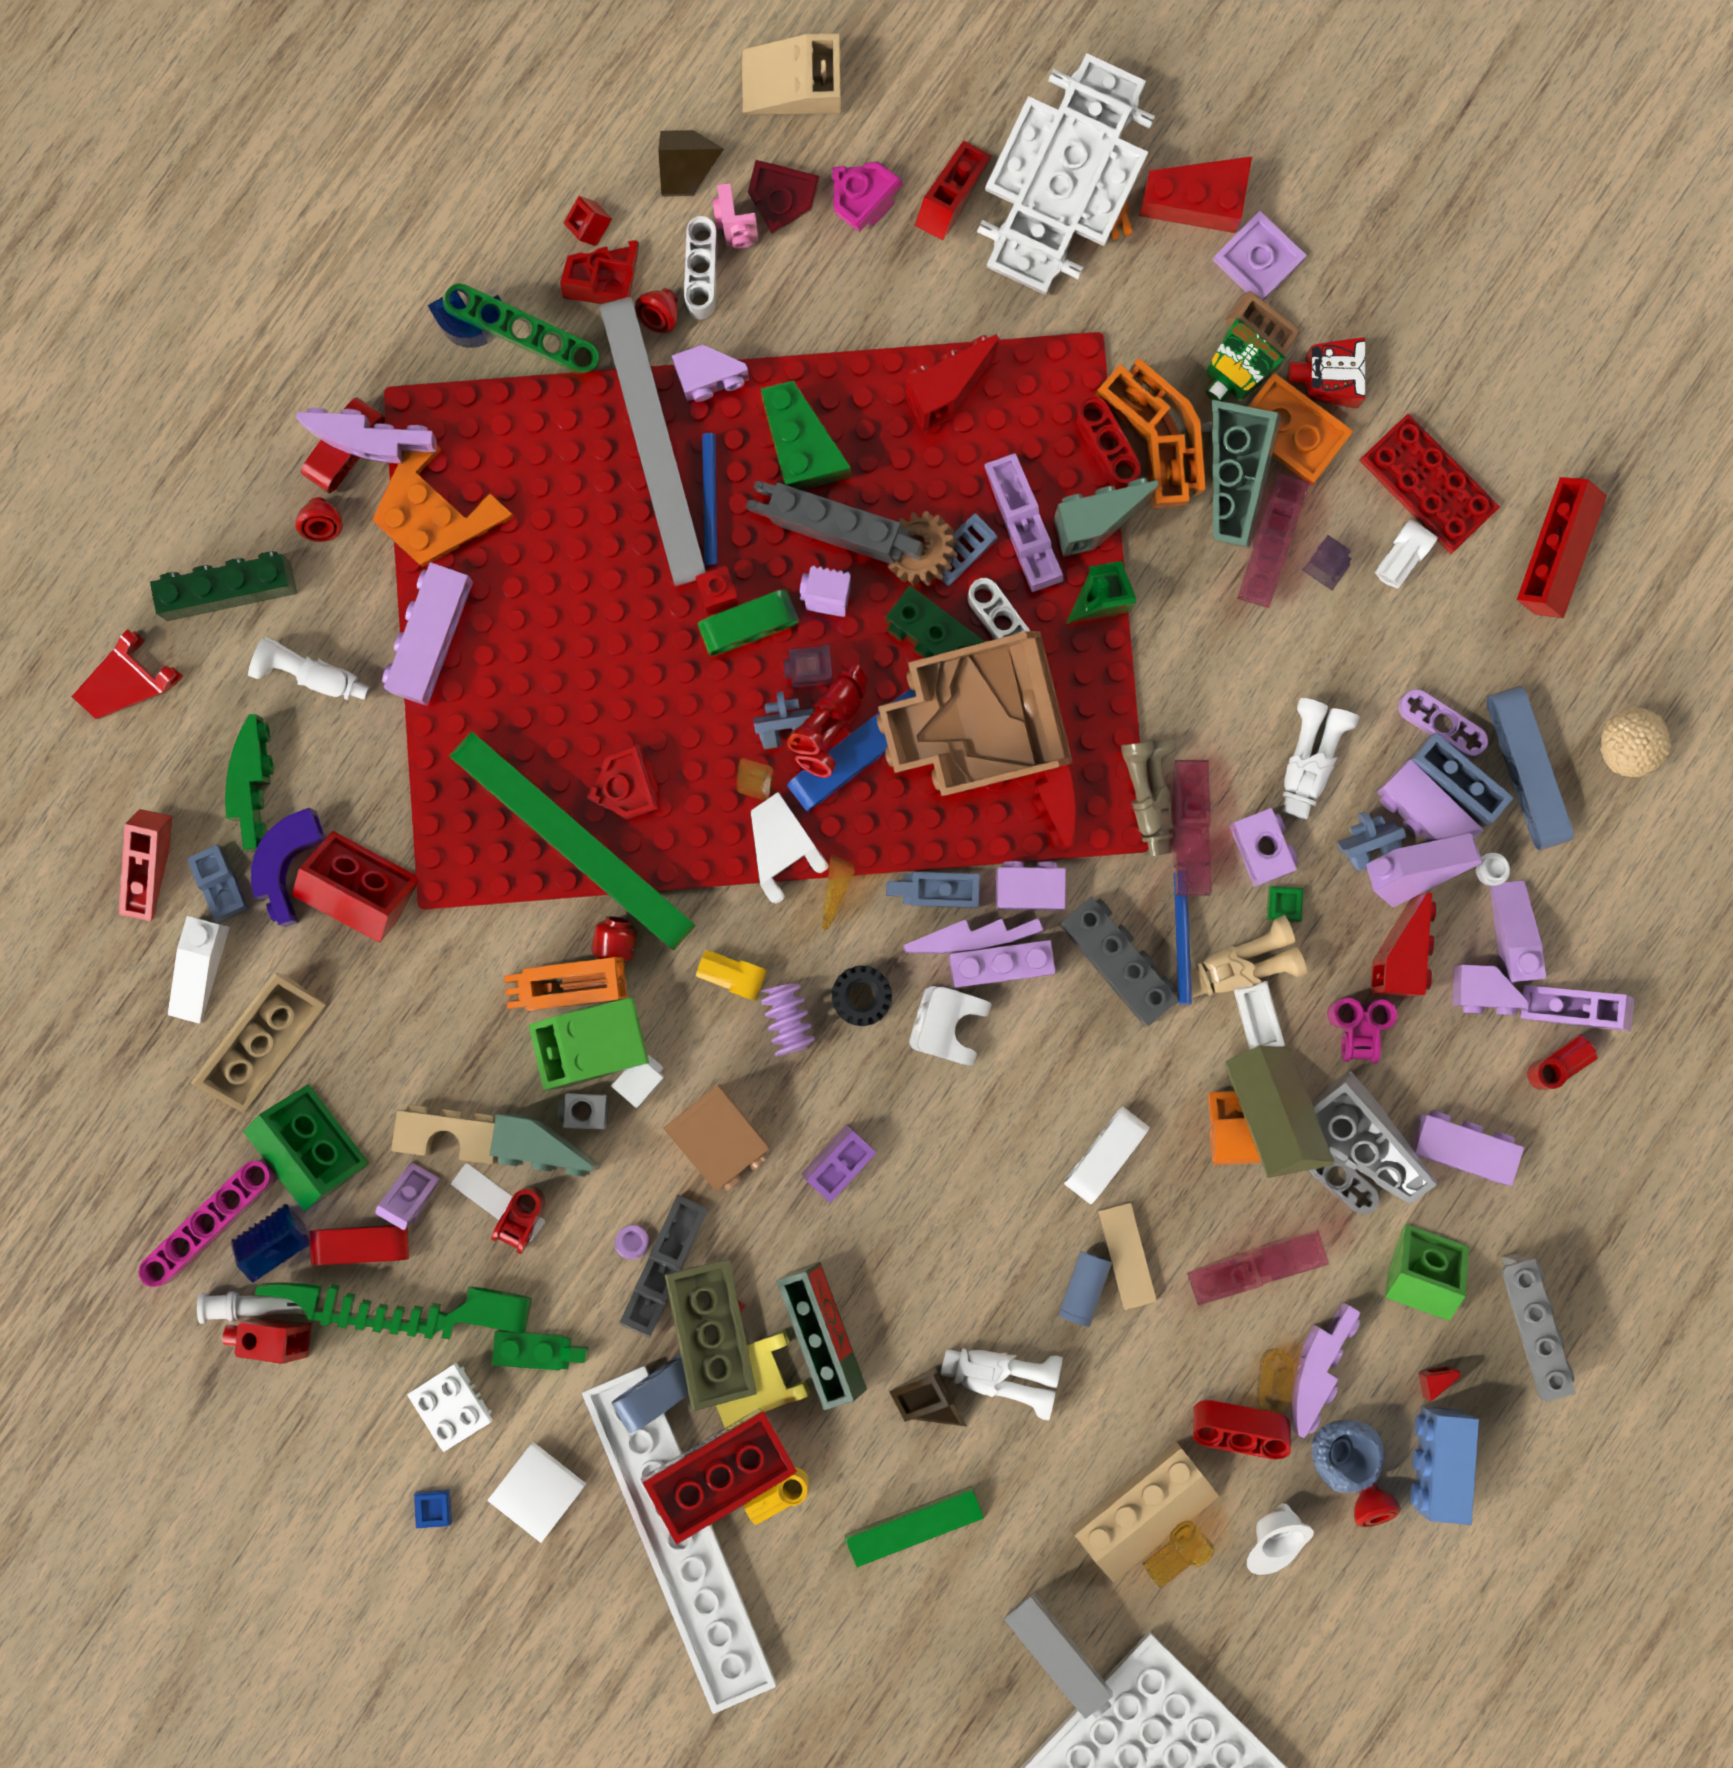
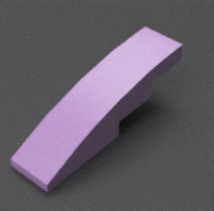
M1014 453L984 464L999 510L1031 591L1035 592L1063 582V574L1052 551L1051 540L1039 515L1038 504L1016 454Z
M1037 918L1007 931L1003 920L1000 919L970 931L965 919L905 944L903 949L905 953L949 954L982 950L1009 944L1041 933L1043 928Z

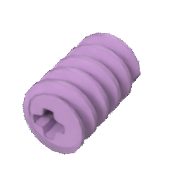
M790 983L759 991L769 993V996L761 1001L762 1005L773 1007L765 1013V1018L776 1019V1022L771 1024L768 1030L779 1032V1035L773 1038L771 1042L783 1047L775 1052V1057L809 1049L807 1045L815 1040L814 1036L804 1035V1032L812 1027L811 1023L800 1021V1019L808 1014V1010L797 1009V1006L804 1002L805 998L794 996L793 994L802 988L801 984Z

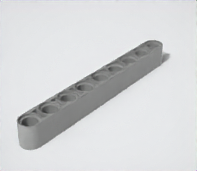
M632 297L600 304L599 307L674 584L677 586L696 581L695 576L706 573Z

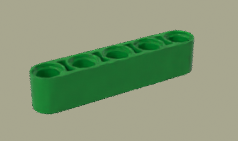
M453 284L443 295V307L450 315L567 370L580 374L587 373L598 364V351L591 343L466 284ZM459 291L465 294L468 303L464 309H457L452 306L449 299L452 292ZM484 306H492L497 310L499 317L496 323L489 324L482 319L481 310ZM521 320L527 323L529 335L526 338L515 336L512 330L514 321ZM546 335H554L559 340L560 347L557 352L551 353L545 349L543 339ZM577 349H584L588 352L590 362L587 367H581L574 361V353Z

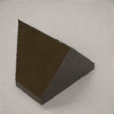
M694 130L660 131L658 154L662 197L694 196L695 191L724 148Z
M936 1366L889 1391L905 1422L920 1420L967 1427Z

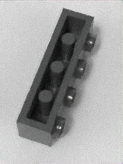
M1091 896L1058 925L1144 1027L1149 1026L1179 1001L1174 995L1177 989L1166 976L1160 978L1152 969L1156 966L1155 962L1144 950L1139 953L1131 944L1134 940L1131 933L1122 924L1117 927L1109 918L1113 914L1109 907L1100 898L1095 901Z

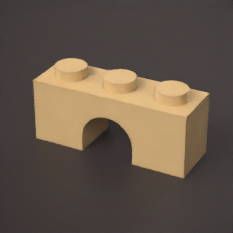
M409 1104L407 1105V1110L397 1111L391 1151L423 1156L431 1155L432 1143L436 1135L442 1131H449L459 1140V1160L485 1164H496L498 1162V1157L489 1156L495 1125L494 1115L475 1113L474 1119L461 1118V1111L441 1109L440 1115L427 1113L428 1107Z

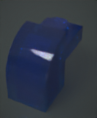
M458 291L450 294L449 299L453 307L457 309H464L466 307ZM499 295L493 297L495 299L502 301ZM443 297L427 305L444 335L454 344L466 348H476L487 344L482 333L484 330L446 312L442 303ZM484 306L481 310V317L486 323L494 324L498 321V312L494 307Z

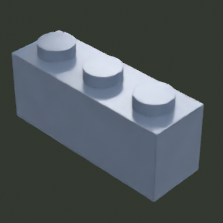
M1437 733L1427 737L1408 759H1411L1481 827L1492 824L1514 799V797Z

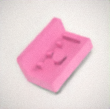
M730 183L717 185L719 197L712 198L717 230L724 229L726 247L733 246L736 249H744L752 246V243L758 242L755 213L735 216Z

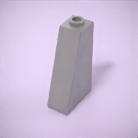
M1035 1591L1004 1618L1005 1622L1085 1719L1091 1714L1098 1718L1112 1706L1108 1701L1113 1697L1112 1690Z

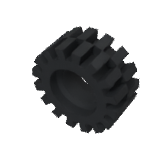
M858 965L846 969L838 976L833 985L832 1003L834 1009L849 1024L856 1026L872 1025L880 1021L891 1006L892 989L889 981L879 970L870 966ZM857 983H866L875 992L873 1004L866 1009H857L849 1001V991Z

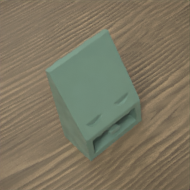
M1141 478L1129 482L1126 488L1115 490L1114 486H1108L1096 490L1093 496L1083 498L1082 494H1075L1062 499L1063 503L1058 504L1053 518L1062 556L1067 557L1095 550L1151 501L1159 485L1158 480L1148 482L1147 478Z
M508 1113L496 1114L489 1156L498 1157L499 1164L518 1166V1164L523 1165V1161L532 1162V1169L543 1171L556 1170L557 1166L566 1167L565 1174L582 1177L590 1175V1171L599 1169L600 1163L540 1118Z

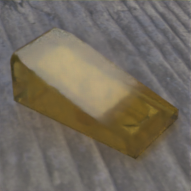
M834 855L830 856L822 917V929L824 930L829 929L855 872L854 864Z

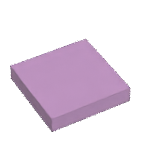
M1259 211L1214 256L1213 261L1246 293L1252 291L1264 301L1305 260L1307 255Z

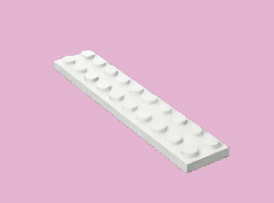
M643 1365L583 1391L582 1395L710 1709L715 1714L773 1689L777 1686V1683L712 1524L676 1545L640 1478L682 1454L666 1412L643 1428L633 1433H628L612 1405L614 1399L650 1375L647 1366Z

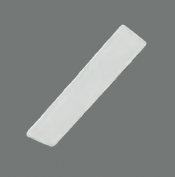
M467 1163L451 1183L454 1188L498 1220L505 1212L512 1198L509 1193ZM520 1202L521 1207L525 1211H532ZM539 1217L529 1242L534 1239L545 1224L543 1218Z

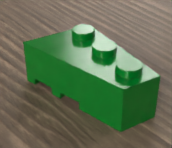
M794 381L762 388V401L784 485L805 490L851 478V467Z

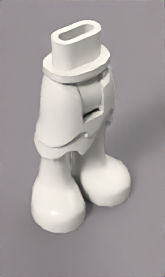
M267 637L260 640L248 671L249 677L261 679L270 674L273 668L281 669L295 675L298 685L307 686L311 690L333 697L344 695L346 700H350L351 696L365 700L370 691V686L357 682L358 677L352 673L325 663L321 659L314 661L308 656L305 659L279 642Z
M1300 698L1297 711L1302 718V725L1293 757L1289 758V764L1287 765L1284 779L1286 792L1282 794V797L1286 799L1282 812L1307 820L1311 806L1316 807L1317 802L1314 800H1317L1322 794L1330 773L1335 768L1334 764L1338 757L1333 758L1342 734L1355 729L1360 716L1342 709H1330L1318 753L1310 757L1318 729L1326 715L1328 706L1312 699Z
M946 1348L940 1375L954 1378V1383L959 1384L961 1382L965 1388L990 1397L996 1395L1023 1402L1034 1408L1037 1417L1049 1421L1056 1391L1024 1386L1005 1381L1004 1379L1009 1375L1057 1388L1063 1357L1050 1356L1044 1363H1031L1016 1360L1014 1358L1017 1355H1008L1007 1352L997 1353L986 1350H971L967 1352L964 1348L959 1352Z

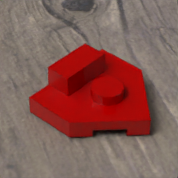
M637 744L606 756L601 766L602 770L595 785L591 787L587 799L612 810L626 819H633L661 809L656 795L660 793L651 763L645 760L641 745Z

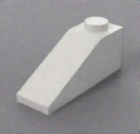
M186 917L177 948L168 1015L202 1024L230 927L195 917Z

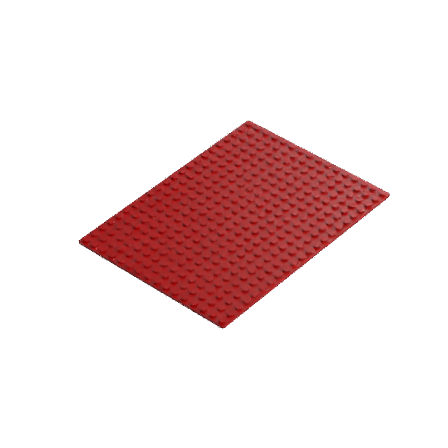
M1100 332L999 339L995 359L954 416L924 432L905 398L906 379L910 377L909 374L914 369L922 365H927L929 368L939 363V358L952 350H957L959 353L969 348L970 342L739 359L738 361L745 363L747 366L749 380L744 381L745 384L738 389L727 391L724 388L713 392L711 398L701 402H695V400L687 402L674 365L650 366L703 563L702 434L713 433L716 435L718 566H704L705 571L709 572L727 566L739 605L770 593L787 589L800 620L792 627L714 656L708 654L697 624L705 618L728 609L707 615L697 581L677 586L674 584L616 369L596 370L581 374L570 372L387 387L384 390L386 424L400 430H407V427L410 425L425 426L428 428V431L433 432L436 437V444L441 449L437 456L418 475L465 518L489 494L514 516L510 521L498 524L489 529V532L484 535L472 538L459 545L458 549L431 562L468 575L473 584L428 706L404 698L416 878L419 879L416 884L418 906L423 910L609 895L449 757L470 731L476 734L656 891L760 883L751 811L777 792L781 794L816 848L829 864V867L824 872L818 873L814 871L807 858L803 856L774 876L775 882L998 865L1009 861L1035 862L1146 852L1149 849L1148 842H1143L1142 833L1138 828L1131 802L1136 800V792L1121 750L1122 745L1140 743L1129 612L1066 624L1089 574V567L1122 561L1124 566L1121 527L1095 550L1063 557L1053 521L1058 504L1063 503L1062 499L1065 497L1082 494V497L1085 498L1095 495V491L1111 486L1076 423V415L1081 402L1087 397L1095 396L1098 389L1108 378L1103 334ZM794 381L851 467V478L802 491L899 522L900 518L907 522L911 521L912 512H915L922 518L923 513L928 511L933 518L939 515L945 521V524L947 523L954 530L951 535L976 513L997 535V541L949 587L942 579L939 580L938 578L931 580V585L928 586L923 581H920L918 586H913L908 580L905 583L900 580L897 574H894L888 568L890 563L781 528L772 523L768 517L748 510L746 508L748 500H755L769 505L771 500L770 496L762 495L754 489L756 481L774 486L777 485V482L784 484L762 401L761 389ZM1088 409L1083 412L1084 416L1090 421H1097L1101 418L1100 414L1094 409ZM1103 438L1100 440V445L1104 449H1114L1113 439ZM1014 453L1019 460L1038 504L1039 515L1051 540L1052 551L1063 574V582L1035 592L1031 591L984 467L986 463ZM389 463L390 480L398 463ZM974 528L969 531L980 543L984 541ZM964 538L959 541L970 553L975 550ZM394 542L400 632L404 633L408 620L405 619L407 608L411 601H416L420 590L417 589L418 578L422 570L428 569L429 564L421 567ZM953 548L958 554L957 560L962 563L965 559ZM815 565L817 569L822 567L823 570L828 568L830 572L835 569L837 573L842 571L843 574L846 572L850 574L851 589L845 617L806 610L805 601L800 600L801 593H799L803 573L809 574L810 568ZM952 566V569L949 571L952 573L955 568ZM980 578H988L995 582L1029 630L1040 631L1073 761V763L1068 764L1075 797V829L1072 845L1063 851L1060 844L1054 846L1046 829L1050 827V823L1045 814L1042 816L1038 814L1032 798L1036 796L1035 788L1044 784L1043 778L1037 780L1034 773L942 796L941 791L935 788L932 780V771L935 770L934 764L895 773L894 767H890L887 762L886 754L818 806L807 812L787 787V784L804 770L795 760L797 753L791 751L787 744L793 729L779 730L782 746L764 749L759 733H755L754 717L780 713L766 714L765 704L778 702L776 692L783 691L784 700L798 699L799 708L786 710V712L813 708L814 712L815 708L812 705L818 702L819 698L824 695L838 675L843 671L847 672L852 664H857L862 668L867 678V682L864 685L865 694L860 699L861 706L852 722H849L847 728H843L832 740L827 749L828 752L879 713L878 706L892 703L910 689L907 681V671H910L908 663L923 658L913 650L915 645L907 639L899 641L887 631L889 626L885 624V617L909 585L987 642L993 639L968 604V593L971 585ZM979 589L974 593L975 599L980 603H988L992 600V595L988 590ZM998 616L994 619L995 626L1000 630H1008L1012 626L1010 619L1006 616ZM638 744L641 745L645 760L651 763L660 792L656 795L661 809L633 819H626L612 810L587 799L591 787L596 783L606 756Z

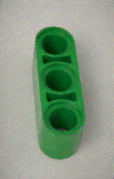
M783 589L701 620L697 625L708 654L714 656L792 627L800 620L788 590Z

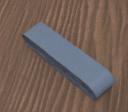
M1518 686L1487 696L1488 712L1534 846L1537 850H1543L1572 841V826L1524 688Z

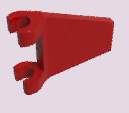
M127 629L120 636L114 649L71 697L95 719H100L166 693L181 680L183 675L174 667L170 668L166 665L155 678L131 655L145 640L136 631L132 633Z

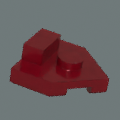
M755 160L748 194L773 235L812 210L820 176Z

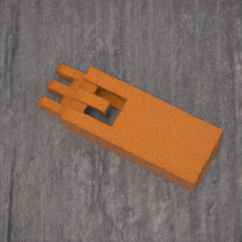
M624 957L522 969L523 973L504 976V982L506 983L517 982L516 988L505 989L506 996L518 995L519 1000L507 1002V1009L526 1007V1011H537L611 1002L628 998ZM562 978L563 984H560V988H563L564 993L543 995L546 992L556 991V983L542 984V980Z

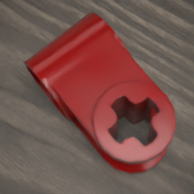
M533 1186L525 1187L516 1192L492 1233L491 1240L495 1242L500 1240L515 1247L516 1252L522 1254L533 1235L535 1225L544 1209L545 1196L543 1192ZM523 1194L531 1195L535 1199L536 1206L534 1211H525L521 1207L520 1199Z

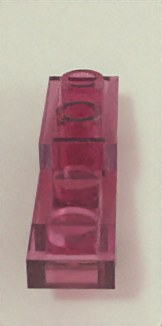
M1277 474L1237 599L1266 608L1270 607L1310 482Z
M1175 760L1173 778V867L1176 871V896H1210L1212 893L1209 835V827L1211 825L1208 760Z
M1317 1230L1294 1238L1281 1239L1226 1257L1189 1271L1187 1274L1197 1304L1202 1305L1262 1287L1269 1282L1329 1265L1330 1262L1320 1232Z

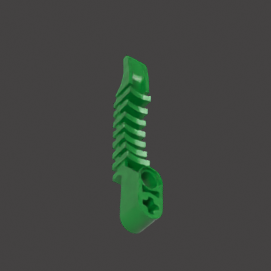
M270 1282L259 1284L255 1295L291 1300L302 1308L308 1320L321 1321L320 1325L324 1326L338 1323L337 1327L346 1329L349 1325H355L356 1330L362 1331L366 1327H372V1331L381 1333L383 1329L390 1330L389 1334L398 1335L400 1331L407 1332V1336L415 1337L417 1333L424 1334V1338L433 1339L435 1334L443 1329L441 1338L448 1340L452 1337L454 1325L458 1322L509 1332L525 1333L532 1298L528 1296L470 1286L468 1287L466 1301L450 1312H441V1304L432 1303L428 1319L421 1318L423 1307L415 1305L414 1309H412L410 1320L403 1319L405 1307L397 1306L394 1309L393 1318L386 1317L388 1305L381 1303L377 1307L376 1314L369 1315L372 1301L365 1299L360 1303L358 1313H352L356 1294L347 1293L346 1297L344 1296L341 1311H336L335 1307L340 1285L331 1284V1287L327 1289L323 1309L318 1308L322 1290L321 1285Z

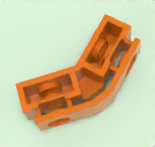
M1139 357L1129 371L1119 364L1101 385L1095 396L1102 398L1113 414L1146 441L1149 482L1158 480L1159 484L1151 499V509L1184 507L1190 501L1189 492H1193V496H1200L1206 490L1200 419L1191 402ZM1143 383L1146 384V385L1149 387V389H1148L1149 392H1147V391H1146L1142 386H1140L1139 384H1141V385H1142ZM1171 407L1179 413L1188 431L1189 448L1185 446V434H1179L1168 413ZM1183 458H1186L1187 469L1190 468L1188 483H1185Z

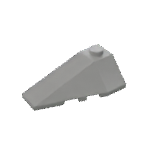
M1350 1070L1324 1089L1311 1103L1331 1154L1344 1161L1347 1167L1354 1171L1355 1169L1374 1179L1377 1185L1409 1204L1415 1202L1437 1185V1181L1372 1094Z

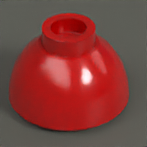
M667 288L661 291L646 292L635 302L636 314L648 329L657 333H670L678 321L679 314L676 304L678 298L672 290Z
M315 497L300 509L296 517L295 527L298 534L304 539L313 542H326L336 538L342 532L343 522L338 510L324 498Z
M1373 1483V1486L1359 1493L1354 1506L1355 1523L1360 1527H1372L1383 1524L1397 1517L1401 1507L1394 1496L1387 1491L1379 1489L1377 1483Z

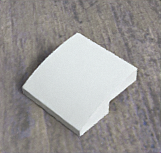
M532 1442L487 1501L541 1543L586 1483L536 1443Z

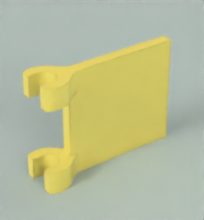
M786 1329L747 1345L757 1394L716 1405L724 1428L758 1408L767 1412L787 1403L806 1398L811 1393L806 1380L787 1387L774 1357V1350L785 1347L791 1342Z

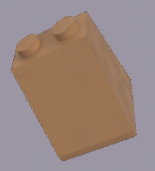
M722 1085L715 1086L663 1127L715 1191L723 1187L727 1192L742 1180L739 1175L742 1170L747 1166L755 1170L769 1158L765 1152L770 1149V1146Z

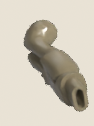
M1176 739L1122 745V757L1127 764L1136 792V800L1131 802L1138 828L1142 833L1143 842H1148L1149 856L1172 853L1170 838H1174V833L1169 834V832L1174 830L1173 794H1171V784H1165L1162 761L1164 757L1176 750Z

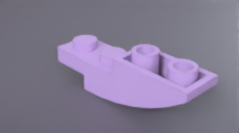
M307 408V412H297L296 419L314 436L335 448L362 458L402 464V451L436 452V437L425 426L410 425L407 427V430L394 429V426L389 424H375L374 428H370V422L367 417L354 409H342L340 414L327 413V410L322 408Z
M1343 1302L1326 1331L1313 1325L1298 1359L1291 1393L1292 1430L1304 1439L1307 1433L1312 1434L1316 1430L1321 1420V1416L1318 1415L1325 1403L1329 1404L1334 1399L1337 1393L1338 1386H1336L1338 1378L1327 1371L1330 1366L1335 1367L1343 1354L1341 1346L1347 1337L1351 1338L1360 1325L1358 1317L1361 1312Z

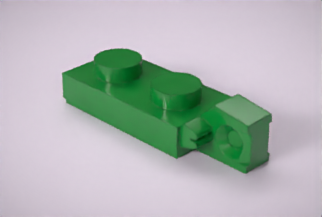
M496 1330L494 1333L492 1366L560 1371L561 1369L568 1370L569 1362L586 1363L588 1347L571 1346V1338L564 1337V1335L532 1332L516 1333L504 1330Z

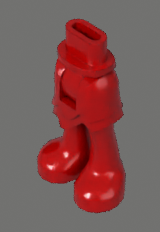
M852 664L847 672L843 671L838 675L824 695L819 698L818 702L812 705L815 711L800 727L794 729L788 738V747L791 751L797 753L795 756L796 762L814 776L820 778L831 776L836 763L827 753V749L843 728H847L849 722H852L861 706L860 699L865 694L864 685L867 682V678L862 668L857 664Z

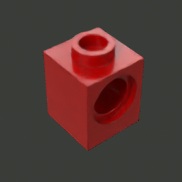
M727 566L695 576L707 615L739 605Z

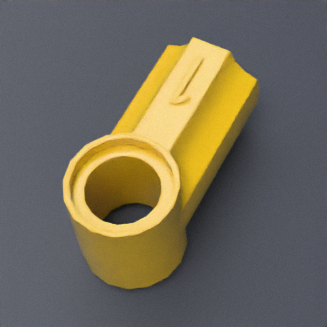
M705 950L699 963L696 977L729 989L728 992L756 1002L768 970L742 960L737 962L721 954Z
M795 1468L797 1470L796 1474L744 1504L743 1506L749 1519L757 1525L790 1506L802 1503L807 1496L810 1482L804 1470ZM791 1479L797 1480L803 1489L796 1494L790 1493L786 1490L784 1483Z

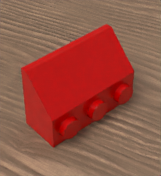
M332 831L299 867L292 896L380 943L397 923L419 879L413 873Z

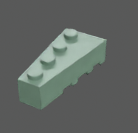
M1212 400L1213 539L1217 542L1250 549L1281 416L1277 412Z

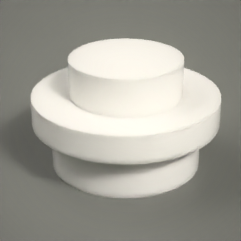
M1488 853L1481 857L1483 863L1477 865L1475 869L1478 879L1487 886H1498L1504 883L1510 874V866L1506 858L1498 853Z

